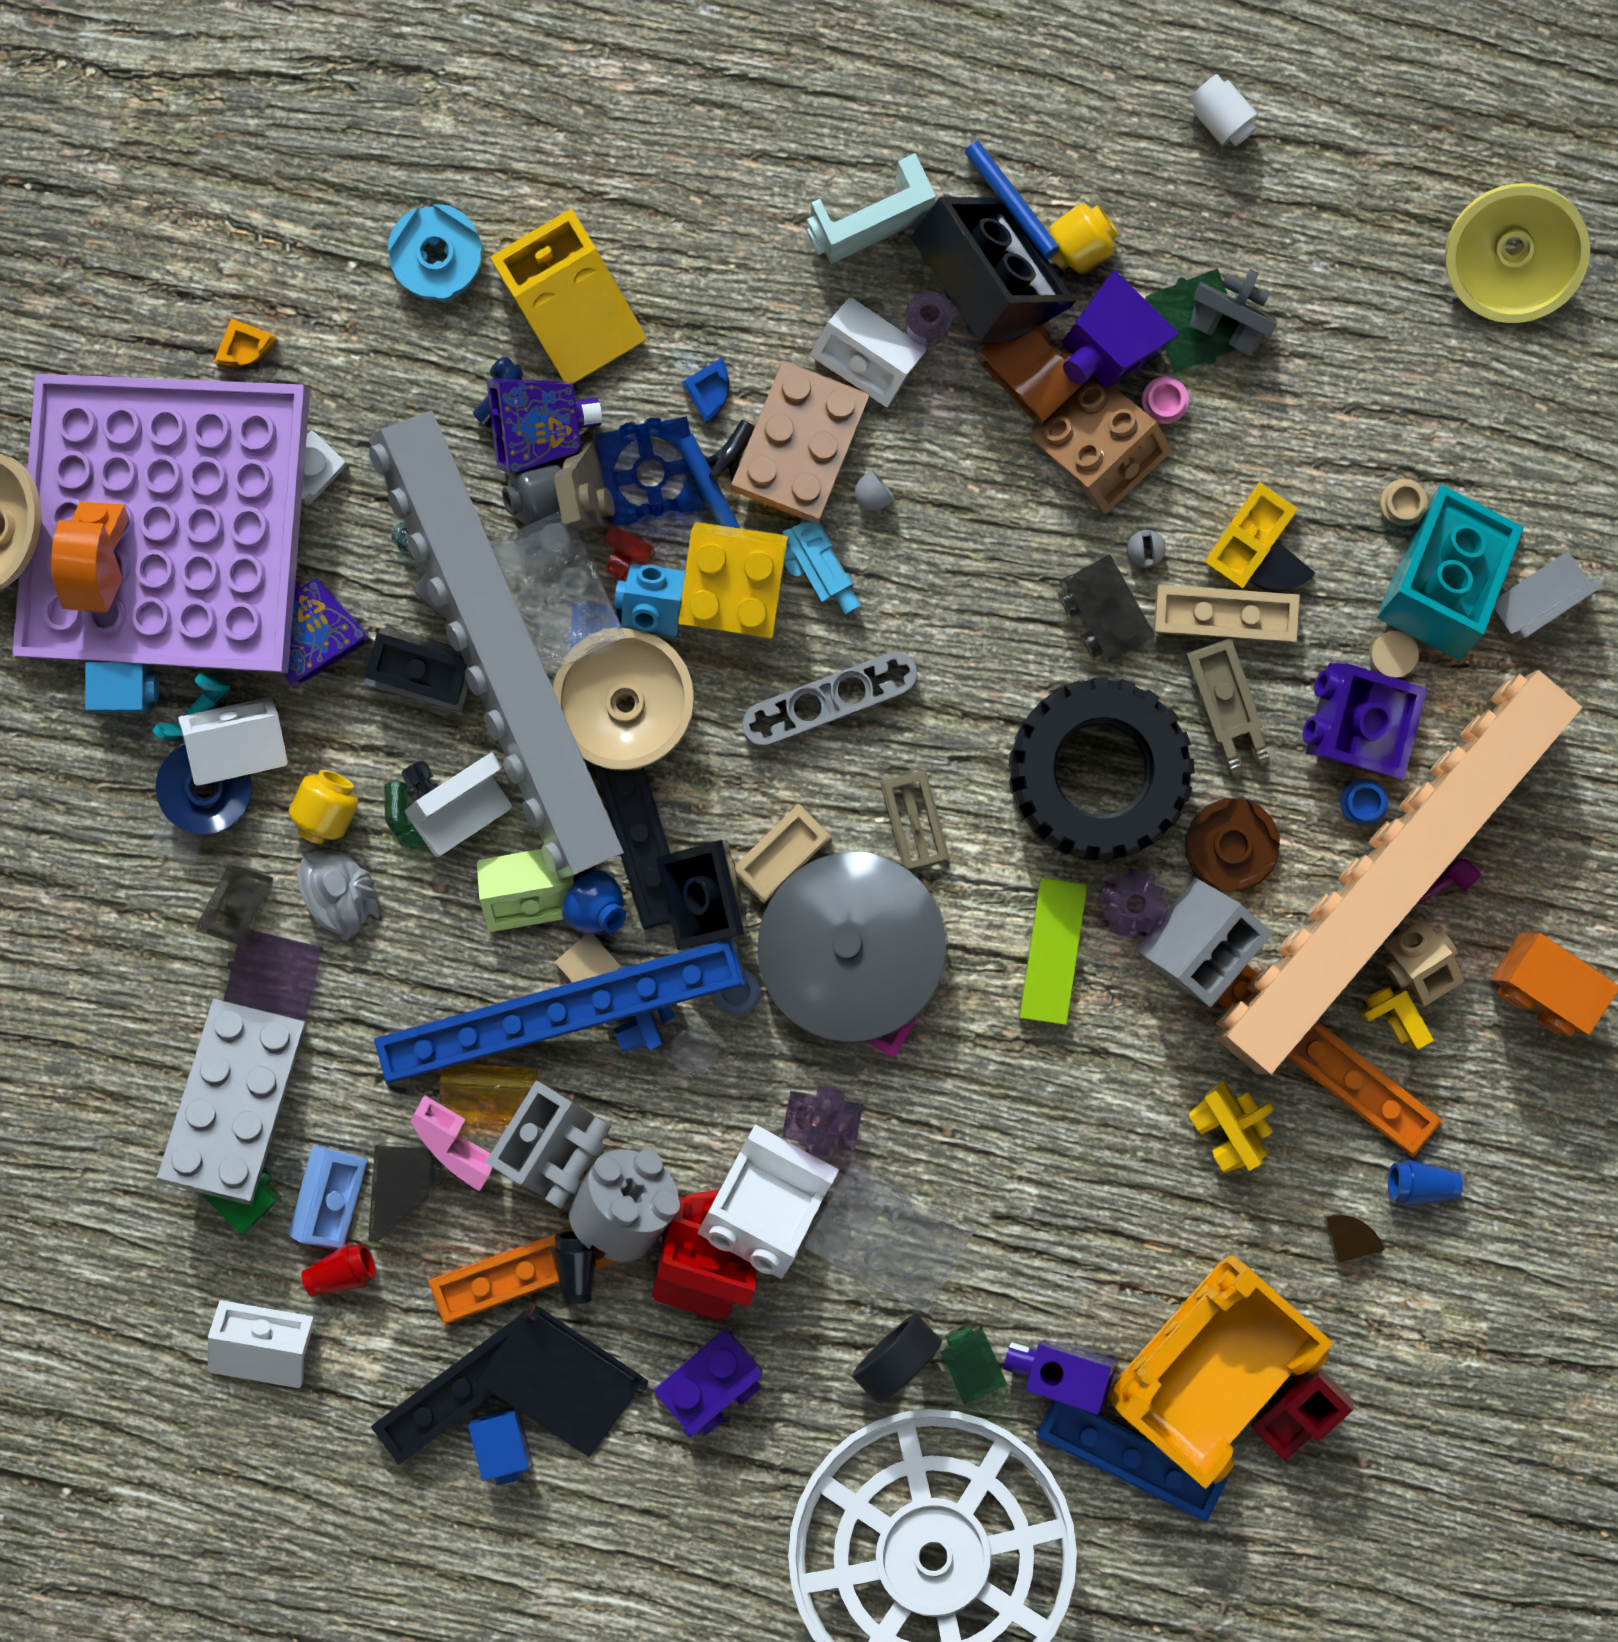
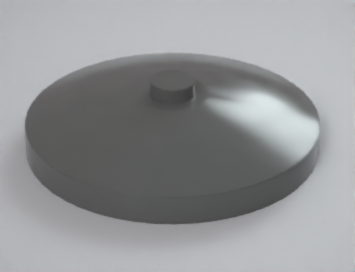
M860 852L828 855L806 864L793 873L778 888L770 900L761 921L758 937V960L761 975L775 1004L791 1021L806 1031L828 1040L844 1043H863L879 1040L911 1024L922 1014L935 997L944 977L948 958V936L945 921L931 892L915 875L900 864L878 855Z

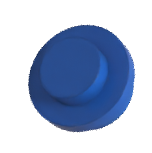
M1358 779L1345 787L1341 795L1340 806L1342 813L1350 822L1359 826H1369L1379 822L1384 817L1389 801L1385 789L1378 782L1371 779Z

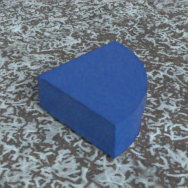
M723 358L682 381V385L706 424L720 413L728 396L729 376Z

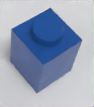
M510 1408L473 1418L468 1427L482 1481L495 1478L496 1485H502L522 1479L524 1477L523 1470L529 1469L533 1460L520 1411L516 1408Z

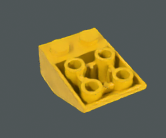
M572 208L490 256L496 271L563 382L574 385L648 340Z

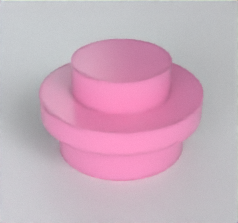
M1167 376L1159 377L1152 380L1146 386L1142 394L1141 404L1143 411L1157 423L1171 424L1178 421L1187 411L1189 395L1187 389L1179 380Z

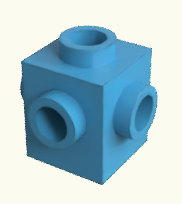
M631 563L627 581L618 580L615 593L614 609L622 610L621 628L637 629L651 634L677 638L685 571L661 568L656 565Z

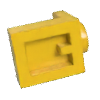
M1387 986L1364 999L1368 1006L1358 1012L1362 1020L1370 1022L1390 1011L1393 1017L1387 1020V1024L1400 1045L1407 1042L1410 1048L1418 1050L1434 1041L1406 990L1398 989L1393 992L1390 986Z

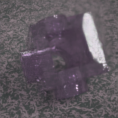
M1129 868L1127 876L1115 874L1112 882L1104 881L1096 907L1103 909L1100 920L1111 923L1109 932L1136 940L1139 932L1151 934L1153 926L1159 928L1162 926L1169 901L1162 899L1165 888L1154 885L1156 876ZM1133 894L1140 896L1144 903L1142 910L1138 913L1130 912L1126 906L1127 899Z
M818 1086L816 1094L790 1091L782 1138L807 1144L806 1152L822 1156L834 1157L835 1149L855 1151L863 1104L844 1100L846 1091L831 1087Z

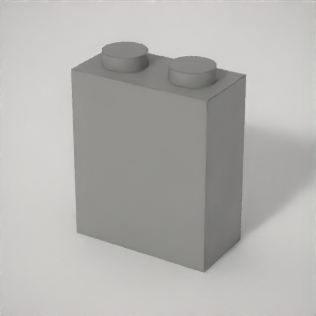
M1195 877L1134 950L1165 978L1211 1007L1273 933L1242 904Z

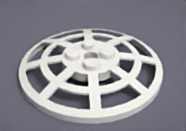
M927 1409L902 1412L877 1420L851 1434L828 1454L811 1476L799 1499L791 1526L788 1560L791 1587L796 1604L815 1642L835 1641L827 1633L814 1609L810 1593L839 1588L841 1598L850 1615L862 1630L871 1637L868 1642H909L900 1639L896 1635L911 1612L923 1616L937 1617L942 1642H992L1009 1627L1012 1621L1035 1635L1036 1638L1033 1642H1051L1069 1608L1076 1578L1077 1548L1074 1525L1065 1497L1050 1470L1032 1449L1009 1431L985 1419L958 1411ZM929 1426L957 1428L981 1435L994 1443L980 1467L953 1457H922L916 1428ZM898 1433L904 1461L895 1463L877 1473L856 1494L832 1478L838 1469L860 1449L884 1436ZM1010 1453L1023 1462L1039 1481L1052 1504L1056 1520L1028 1526L1026 1516L1015 1497L1003 1483L996 1479ZM926 1472H950L970 1479L971 1482L958 1503L945 1499L931 1498ZM907 1476L912 1503L899 1509L892 1517H889L869 1503L885 1486ZM988 1491L1005 1508L1015 1530L991 1536L986 1535L985 1530L974 1516V1513ZM822 1494L845 1510L835 1538L834 1569L806 1573L805 1548L807 1531L814 1507ZM859 1519L880 1533L876 1548V1561L849 1566L850 1540L855 1524ZM1061 1539L1063 1552L1061 1583L1055 1605L1048 1619H1045L1023 1605L1028 1596L1033 1578V1546ZM930 1544H939L947 1551V1562L943 1568L937 1571L925 1569L920 1562L922 1550ZM1019 1550V1574L1014 1591L1009 1596L987 1582L991 1570V1556ZM881 1580L887 1592L895 1600L880 1625L863 1608L853 1585ZM978 1598L1000 1613L984 1630L961 1641L956 1612L961 1611Z

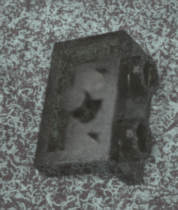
M1110 554L1073 575L1070 574L1064 577L1059 584L1063 591L1057 593V596L1070 618L1077 615L1086 632L1082 633L1080 637L1092 659L1100 656L1104 665L1156 637Z

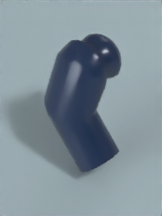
M501 357L490 369V375L494 379H523L520 365H514L508 357ZM487 395L475 408L473 415L480 423L491 427Z

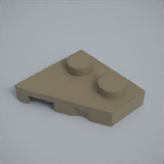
M596 441L581 443V448L576 452V455L567 457L563 463V469L558 470L554 476L563 525L592 533L612 530L611 516L615 513V505L611 492L604 485Z

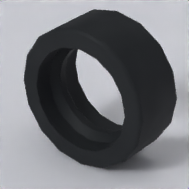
M914 1314L894 1328L869 1352L854 1370L852 1378L876 1403L880 1404L905 1386L930 1361L940 1348L942 1340L919 1315Z

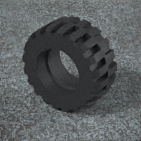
M1098 677L1067 684L1048 695L1028 714L1014 738L1015 742L1010 752L1008 767H1010L1009 786L1018 806L1016 809L1022 820H1026L1033 829L1032 832L1041 841H1046L1054 847L1053 849L1065 855L1069 854L1079 857V859L1094 861L1112 860L1138 853L1148 846L1154 845L1164 837L1166 831L1174 826L1181 817V810L1185 802L1189 801L1192 791L1190 778L1191 774L1194 773V759H1190L1188 746L1191 743L1187 731L1182 732L1177 723L1179 717L1171 707L1167 709L1158 701L1160 699L1158 695L1149 689L1144 691L1135 687L1136 683L1123 679L1113 681L1108 680V677ZM1094 725L1111 726L1130 736L1138 745L1145 765L1143 785L1136 798L1122 810L1105 815L1087 813L1071 804L1060 790L1056 778V761L1065 741L1076 731Z

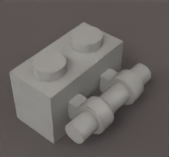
M536 1080L486 1163L521 1186L544 1197L546 1196L545 1199L562 1209L571 1193L576 1195L582 1183L579 1179L593 1156H600L606 1146L602 1141L612 1126Z

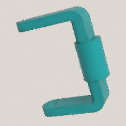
M198 674L195 682L205 691L185 715L214 709L227 694L230 686L219 674ZM179 722L177 724H157L152 730L163 741H184Z

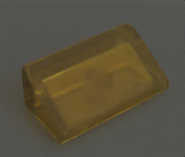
M464 1064L443 1068L440 1079V1104L465 1118L464 1123L508 1126L534 1082L538 1081V1071L527 1068Z

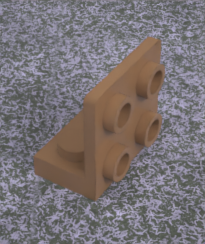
M1094 376L1082 385L1075 394L1031 434L1034 444L1081 484L1093 506L1104 515L1173 451L1158 423L1114 386L1105 387Z

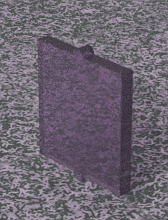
M241 928L234 960L228 962L227 965L231 972L223 1001L305 1021L312 990L317 989L319 985L315 978L323 947Z

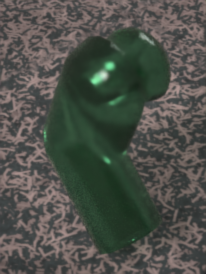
M386 783L384 785L385 822L401 847L408 850H413V847L416 846L425 847L427 844L404 812L408 808L406 783Z

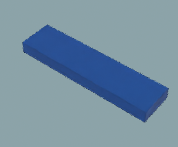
M1052 1400L1035 1434L1036 1437L1205 1522L1208 1521L1228 1481L1225 1477L1218 1483L1212 1482L1205 1489L1147 1437L1100 1413L1095 1414L1056 1400Z

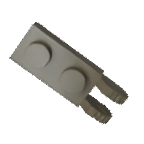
M1230 638L1185 654L1215 743L1220 744L1221 753L1231 777L1234 778L1242 775V762L1236 752L1232 738L1247 733L1251 754L1260 768L1270 765L1269 755L1260 728L1263 726L1232 639Z

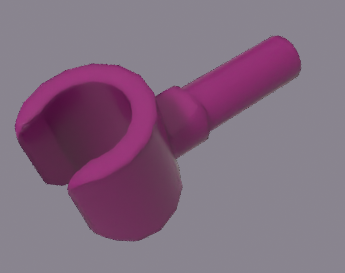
M1457 859L1448 867L1445 874L1432 884L1418 902L1419 904L1423 903L1447 888L1452 882L1463 891H1466L1478 880L1481 873L1468 860Z

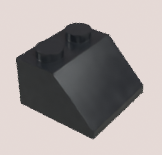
M718 840L656 857L677 950L750 933L728 840Z

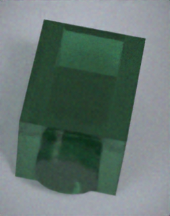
M967 1324L944 1335L947 1342L941 1344L940 1352L963 1404L1008 1385L982 1326L973 1330L971 1324Z

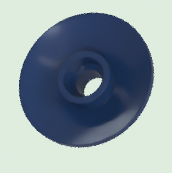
M183 744L174 749L162 762L156 777V797L164 815L178 828L193 834H214L234 825L246 811L252 793L251 776L248 774L210 783L213 787L212 794L206 798L199 797L194 791L196 785L193 781L186 746Z

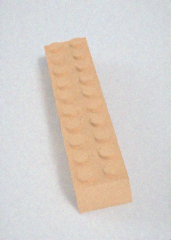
M1536 670L1525 677L1519 673L1512 681L1508 679L1501 685L1490 699L1495 704V707L1491 711L1488 709L1482 716L1478 714L1460 734V737L1465 740L1461 747L1457 746L1451 752L1447 750L1437 760L1429 771L1435 776L1430 783L1426 782L1421 788L1419 786L1415 787L1399 806L1404 811V814L1399 819L1395 818L1391 823L1386 822L1370 839L1369 844L1374 847L1368 856L1365 854L1360 859L1355 858L1338 878L1343 883L1341 888L1337 892L1333 891L1330 895L1324 894L1312 907L1307 915L1313 921L1306 929L1304 927L1299 931L1295 929L1277 949V952L1282 957L1275 965L1271 964L1268 968L1263 966L1246 986L1251 991V994L1244 1002L1231 1003L1217 1019L1216 1024L1221 1029L1214 1038L1256 1074H1272L1583 708L1540 670Z

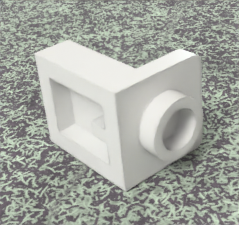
M313 430L307 434L302 490V499L309 505L348 465Z

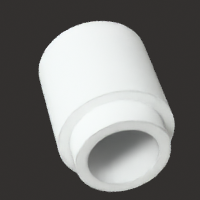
M1218 74L1205 82L1189 98V101L1195 107L1193 113L1222 146L1229 141L1235 147L1238 146L1257 128L1252 121L1257 117L1258 113L1229 80L1224 82Z

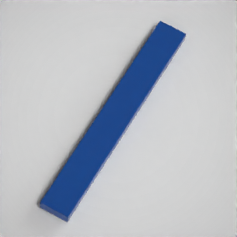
M733 937L374 1038V1043L385 1082L389 1084L747 984L735 938Z

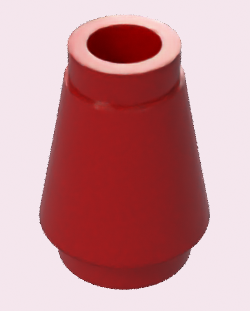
M349 1242L311 1265L310 1268L302 1270L301 1278L308 1295L314 1297L319 1294L323 1295L365 1288L368 1281L376 1278V1266L370 1250L364 1243L354 1245Z

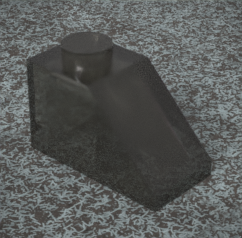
M383 1142L375 1145L368 1241H380L432 1196L435 1186H442L444 1165L426 1145Z

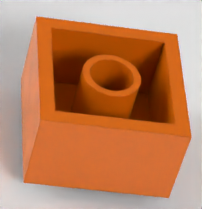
M1519 933L1489 978L1491 982L1500 987L1496 994L1501 999L1518 1009L1524 1007L1528 1010H1535L1539 1013L1536 1021L1559 1036L1561 1033L1568 1037H1571L1573 1033L1590 1035L1618 993V984L1541 933Z

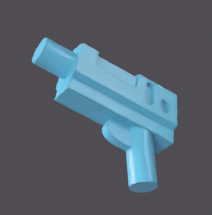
M803 519L799 525L782 531L783 535L789 536L785 566L789 573L799 577L805 572L820 600L824 603L835 597L845 615L861 607L851 588L855 583L850 574L845 573L832 550L833 544L820 522L817 525Z

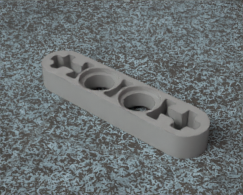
M888 653L757 703L744 714L742 722L744 734L755 745L769 746L901 696L908 692L915 684L917 677L916 665L904 653ZM895 661L898 667L906 666L909 673L903 677L904 685L896 687L893 681H887L878 685L884 694L877 697L873 696L872 682L865 674V670L874 668V676L878 677L888 672L887 663ZM846 678H857L865 686V696L857 704H847L838 695V686ZM802 695H814L821 703V713L812 721H803L794 712V703ZM786 702L788 717L795 725V728L786 731L783 721L771 727L772 735L764 738L761 732L752 733L750 725L756 722L755 714L763 711L767 718L781 714L776 705Z

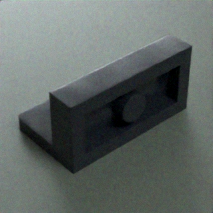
M387 626L376 634L365 678L457 705L466 679L465 670L468 668L461 652L455 651L451 645Z

